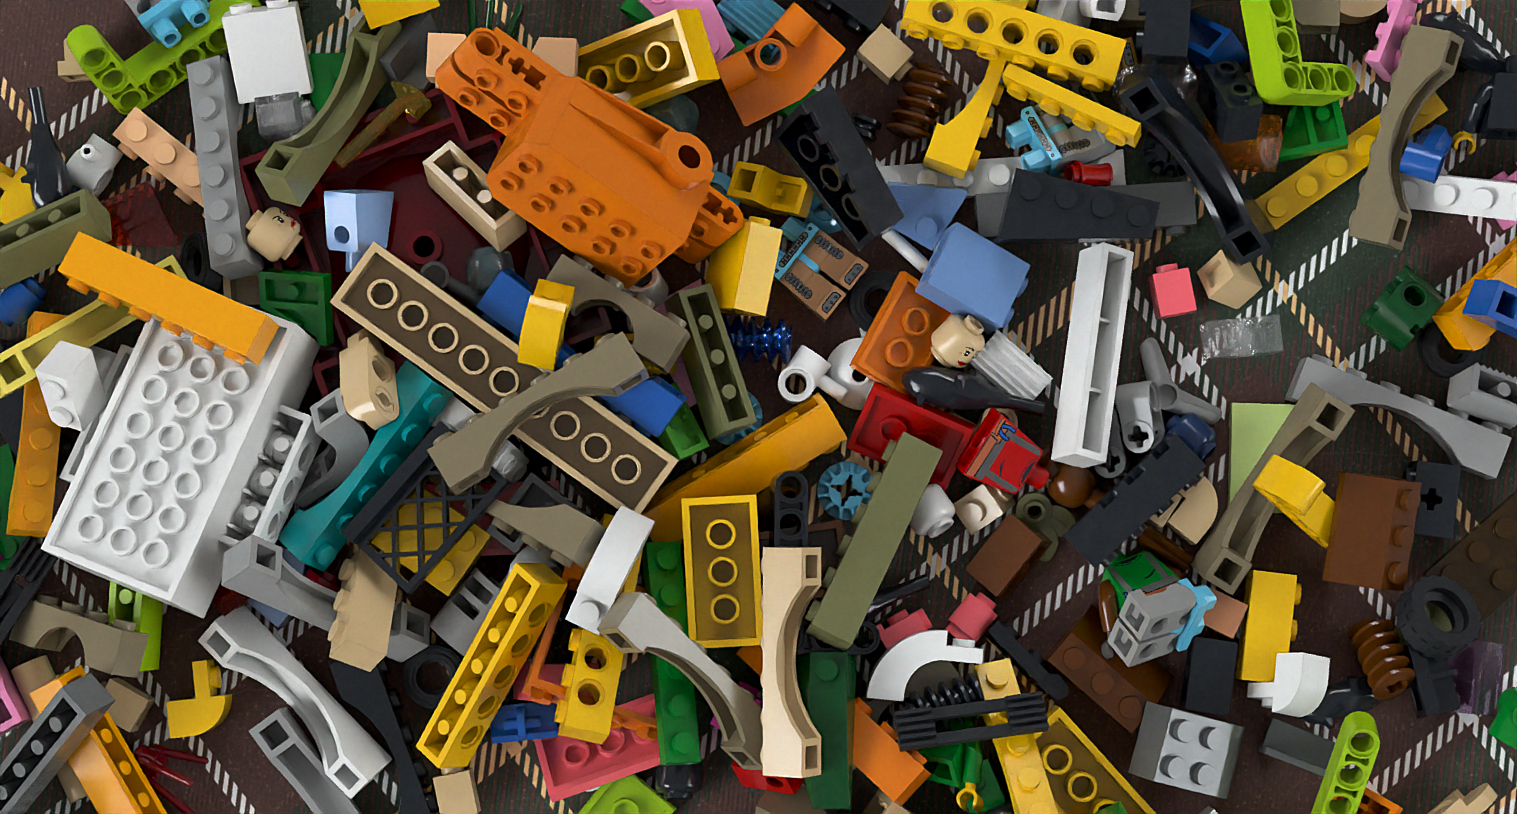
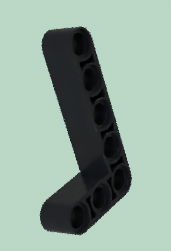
M797 471L779 472L771 480L769 547H808V483L804 475ZM786 477L795 479L798 486L796 494L791 498L785 497L780 490L781 482ZM786 514L793 515L797 520V529L791 535L784 534L780 529V520ZM806 610L797 638L796 654L843 652L829 644L820 647L815 637L805 633L810 621L804 619L807 613ZM863 620L861 627L864 626L869 633L867 643L860 647L853 643L846 652L849 654H868L874 651L880 642V633L874 624Z

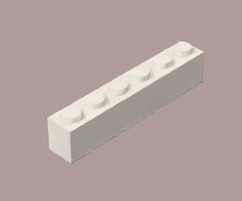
M1105 242L1079 252L1051 460L1081 468L1106 463L1134 256L1132 251Z

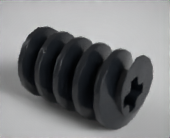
M970 672L966 675V685L958 677H954L952 679V690L944 682H939L938 694H935L930 686L924 687V699H921L916 691H911L910 703L908 704L905 701L907 710L931 706L935 708L984 701L976 677ZM979 715L972 716V718L978 720ZM965 717L955 718L960 725L964 724ZM951 719L939 720L946 730L950 729Z

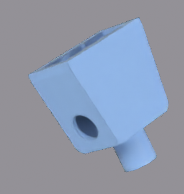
M370 189L324 191L327 247L329 250L346 252L345 272H352L373 241L385 249L387 248L394 192Z

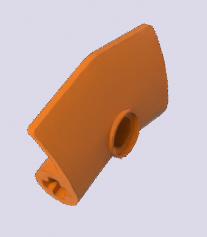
M793 2L761 40L716 62V66L743 125L749 126L804 98L845 52L846 48L798 4ZM767 44H775L780 51L779 59L773 64H765L760 58V51Z

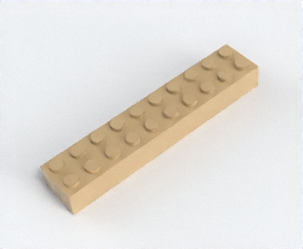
M374 241L330 301L335 307L486 414L499 406L498 402L506 395L513 392L520 394L531 387L530 383L539 375L546 372L550 374L556 372L517 362L519 345ZM591 396L575 397L546 407L523 422L513 432V435L616 509H619L622 505L641 514L679 461Z

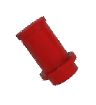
M1073 161L1072 164H1068L1065 167L1064 179L1090 186H1110V181H1113V168L1110 163L1083 164L1081 161Z

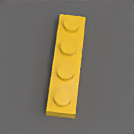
M1008 63L1002 74L1004 86L1007 88L1006 91L1014 98L1021 101H1026L1027 98L1039 103V107L1043 111L1054 116H1058L1061 113L1071 118L1072 122L1083 130L1091 131L1093 128L1105 134L1104 136L1107 140L1118 146H1124L1126 143L1135 148L1142 135L1141 123L1011 63Z

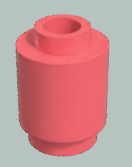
M981 592L976 597L969 593L949 617L948 621L950 623L945 630L957 639L975 640L977 642L998 615L993 611L997 605Z

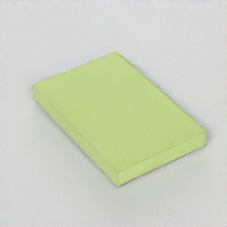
M1230 403L1228 506L1295 405ZM1277 507L1273 511V513H1282Z

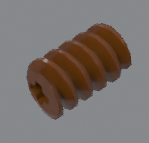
M914 61V65L919 70H911L908 77L913 83H906L903 86V91L908 96L898 98L897 104L902 109H896L892 112V118L897 123H888L886 129L902 139L919 143L920 138L931 139L932 135L924 127L925 125H937L938 122L930 116V113H942L943 108L935 101L936 99H948L949 95L941 87L942 85L953 86L954 81L941 70L928 64Z
M1366 619L1351 626L1348 630V636L1352 640L1353 648L1357 652L1358 660L1362 664L1363 672L1367 676L1369 687L1372 688L1374 698L1383 701L1390 700L1401 695L1406 690L1408 684L1415 679L1416 674L1413 669L1409 668V658L1403 656L1405 648L1403 645L1398 644L1400 637L1398 633L1394 632L1395 626L1393 621L1388 619Z

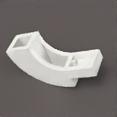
M622 505L620 506L586 569L577 589V594L565 618L566 620L600 635L597 627L617 599L635 561L645 545L655 521Z
M925 630L906 636L893 644L879 658L869 676L865 697L904 701L906 684L911 675L922 665L938 660L982 664L983 649L975 648V640L953 638V644L946 645L947 630Z

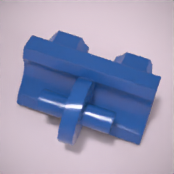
M537 702L501 705L490 724L492 744L558 737L557 722H554L555 703L551 702L550 705H543Z

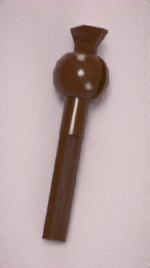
M1049 444L1041 449L1043 453L1037 464L1050 471L1047 487L1050 496L1058 504L1069 508H1076L1084 504L1091 509L1106 495L1104 491L1096 486L1097 476L1091 466L1081 468L1051 460L1052 449ZM1145 522L1144 524L1147 526V529L1135 541L1169 565L1179 569L1181 573L1183 571L1186 572L1195 556Z

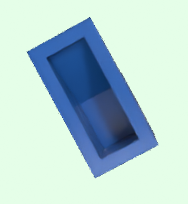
M1191 10L1187 58L1200 70L1203 64L1218 63L1220 61L1236 60L1241 67L1249 58V55L1233 31Z

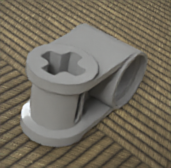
M1154 380L1117 385L1115 405L1119 413L1125 446L1135 453H1143L1155 448L1165 437L1161 398L1157 383ZM1140 431L1147 432L1149 438L1141 437Z

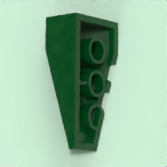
M810 652L796 656L797 682L802 702L811 722L821 736V775L804 778L813 809L851 810L857 660L848 652Z

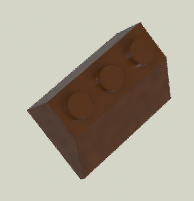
M1340 471L1322 580L1379 590L1404 591L1422 483L1386 475Z
M1090 604L1043 659L1121 728L1132 734L1142 722L1147 701L1157 704L1174 676L1155 659L1128 667L1114 649L1113 657L1106 659L1102 655L1101 646L1108 639L1107 632H1103L1099 610Z

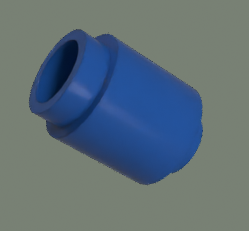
M32 276L8 286L0 294V320L9 327L14 323L21 327L33 312L45 302L43 297L48 291Z

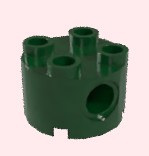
M1405 265L1359 320L1397 352H1400L1437 311L1446 296Z

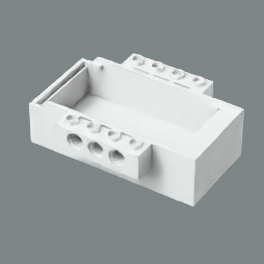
M252 308L270 317L279 325V328L260 365L257 366L245 361L242 366L223 356L224 350L214 346L212 351H208L191 342L193 336L182 332L181 336L177 337L160 328L159 326L162 322L151 318L149 323H145L134 348L123 344L120 346L103 383L107 403L86 429L80 432L59 477L68 482L70 486L41 549L77 568L204 619L222 579L224 553L251 534L273 544L276 543L323 439L316 434L312 416L298 411L312 380L313 371L311 367L321 345L297 324Z

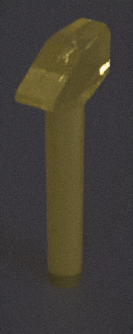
M392 81L391 85L397 98L334 157L333 162L343 170L404 111L415 119H419L431 108L430 100L416 87Z

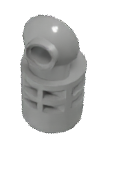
M527 545L516 555L510 565L507 576L501 583H498L492 577L488 578L481 570L475 567L432 619L429 626L450 646L465 656L515 563H544L561 577V569L557 566L558 562L550 557L553 551L543 546L539 552Z

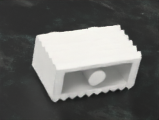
M999 330L989 339L983 350L967 364L969 368L976 371V377L1011 395L1032 400L1053 379Z

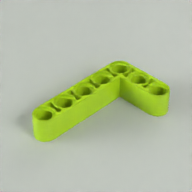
M212 0L209 2L211 7L207 9L210 21L201 27L195 28L190 22H187L178 29L182 37L171 48H167L161 42L157 43L154 40L126 61L121 59L97 29L91 25H80L74 28L68 34L66 43L83 72L120 113L128 115L135 106L140 110L144 109L187 79L186 64L215 57L228 50L222 16L225 12L230 11L229 6L245 2H251L252 8L262 5L259 0Z
M1240 0L1255 87L1259 97L1265 103L1325 106L1350 96L1355 92L1356 79L1354 73L1347 65L1302 61L1291 0Z
M1356 711L1346 716L1342 722L1311 814L1357 813L1380 748L1377 726L1370 714ZM1357 733H1368L1366 736L1361 738L1354 737V735H1356ZM1350 764H1352V765H1357L1356 767H1354V768H1352V769H1344V768H1343V767H1345L1346 765H1350ZM1337 796L1345 797L1341 800H1333V798Z

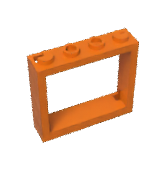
M572 563L570 568L564 566L561 570L560 578L568 585L540 634L522 693L530 695L531 700L543 705H550L551 702L558 704L559 699L565 700L567 688L539 678L567 591L570 589L577 592L581 582L583 568L575 563ZM636 585L635 592L645 593V588ZM578 692V698L583 704H595L594 697ZM614 705L610 728L621 729L625 727L636 731L635 734L642 739L657 740L658 733L655 718Z

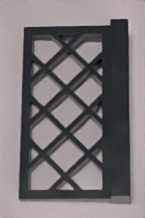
M441 420L341 532L351 543L359 546L407 594H412L511 483L492 466L489 474L497 483L487 494H475L473 485L467 489V495L449 496V486L440 471L436 470L437 466L427 451L434 446V440L447 432H453L454 434L458 431L451 424ZM429 476H441L442 497L424 498L423 483ZM416 492V498L410 499ZM480 499H482V500L475 506V500H480ZM468 500V515L462 522L450 523L449 501ZM442 502L443 523L424 524V503ZM405 504L417 505V525L399 526V510ZM391 520V526L385 527ZM443 528V544L437 550L425 551L424 529ZM450 528H456L450 535ZM417 530L418 551L399 552V531ZM380 532H392V553L379 554L370 545ZM418 556V572L408 582L400 574V557ZM425 556H431L425 563ZM385 558H392V565Z

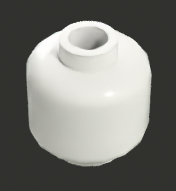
M938 484L927 485L909 523L914 532L920 536L937 537L948 530L954 523L952 518L955 514V506Z

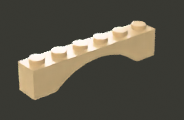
M763 547V558L761 560L763 595L760 603L763 612V633L760 640L763 650V671L760 677L763 688V708L760 715L763 726V746L760 752L763 776L791 778L821 775V736L811 722L802 702L797 682L796 648L803 616L811 599L821 586V547Z

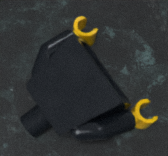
M1517 55L1506 57L1505 73H1495L1488 82L1481 84L1468 103L1460 126L1463 132H1458L1453 136L1452 147L1455 152L1458 149L1459 142L1467 139L1470 142L1466 152L1472 154L1476 149V142L1473 139V134L1478 133V139L1517 140Z

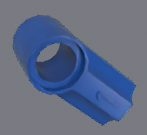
M1434 124L1429 129H1423L1415 143L1410 141L1404 151L1399 166V173L1435 184L1453 141V138L1447 133V128Z

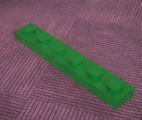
M646 542L642 551L645 593L655 599L657 602L656 607L666 616L675 619L682 626L681 631L689 638L680 542ZM650 653L660 765L697 764L701 762L694 684L675 666Z

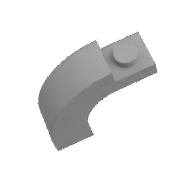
M337 388L310 407L316 434L329 444L321 454L313 459L294 501L303 509L333 489L335 491L356 468L370 446L364 421H358L346 412L343 405V397L340 396V388Z

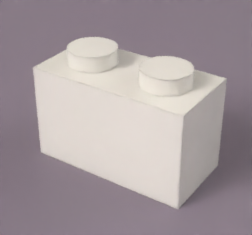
M60 340L35 369L51 421L58 426L69 427L83 432L107 403L93 352L90 349Z

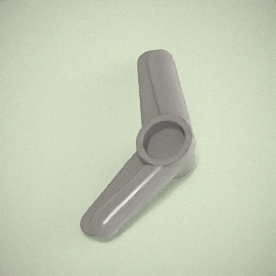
M1147 338L1141 343L1140 353L1146 380H1154L1157 383L1161 398V410L1180 416L1194 413L1207 424H1215L1222 417L1221 409L1178 388L1172 381L1161 349L1155 338Z

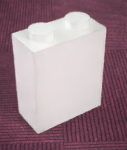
M266 0L267 6L253 8L251 2L238 3L229 6L230 11L225 12L222 16L239 104L312 93L314 82L298 1Z

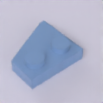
M888 181L887 185L905 216L893 229L932 251L968 195V189L963 186L950 188L935 187L934 184L920 183L918 185H908L906 182Z

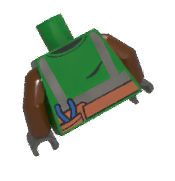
M1117 548L1120 554L1105 568L1102 582L1098 586L1100 619L1103 632H1107L1108 638L1117 618H1120L1119 613L1129 592L1141 589L1146 596L1163 592L1169 585L1177 584L1179 580L1184 579L1180 570L1159 561L1150 552L1143 551L1127 558ZM1105 640L1102 643L1101 652L1106 659H1110L1113 657V649Z

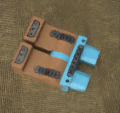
M790 216L780 229L783 230L782 235L791 241L793 245L786 254L779 249L773 280L825 322L846 296L844 292H849L868 268L869 264L842 247L812 222L806 225L801 220ZM819 272L822 273L825 277H827L830 281H832V282H833L835 285H837V286H834V285L831 284L829 281H827L824 277H822V276L819 274Z

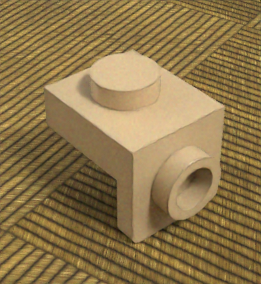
M982 483L953 503V505L955 506V513L969 533L973 535L1015 505V501L1011 493Z

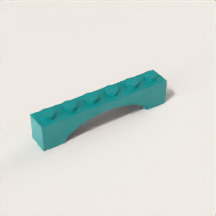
M409 359L404 362L396 373L399 402L398 417L378 429L359 464L333 493L306 511L298 508L280 533L278 540L300 562L325 572L348 540L341 532L407 459L453 396L454 392Z

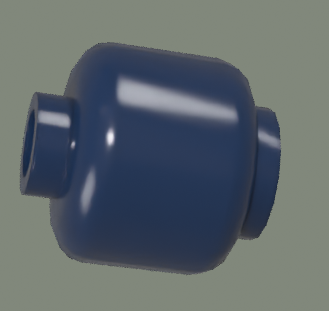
M1188 413L1182 417L1176 414L1164 426L1166 433L1164 439L1169 434L1176 433L1204 463L1211 457L1218 446L1215 443L1217 436L1215 430L1194 413Z

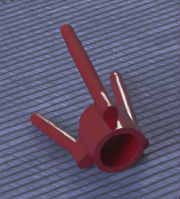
M143 743L140 744L133 755L153 790L183 814H196L155 781L153 777L158 779L163 774L177 782L192 786L194 783L192 779L166 767L168 760L164 756L201 764H208L209 759L191 753L168 749L157 743L152 748Z

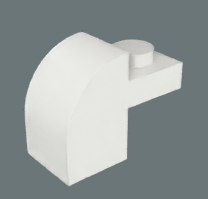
M1304 652L1277 653L1274 682L1248 683L1247 697L1262 700L1261 706L1272 708V712L1295 717L1306 716L1312 713L1324 698L1328 685L1330 658Z

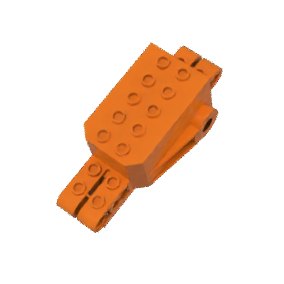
M482 27L474 29L436 69V83L445 94L506 136L486 176L492 197L577 256L589 262L602 273L609 274L625 285V289L628 290L672 253L688 263L697 264L743 227L744 217L740 208L710 186L715 174L712 172V156L707 146L698 137L687 132L676 131L671 126L580 77L565 76L498 27H495L493 30Z

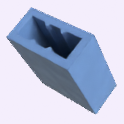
M956 222L945 229L915 292L952 314L975 317L982 324L983 332L990 334L1000 327L1005 328L1014 314V309L1011 306L1015 298H1018L1024 292L1029 279L1025 276L1031 265Z

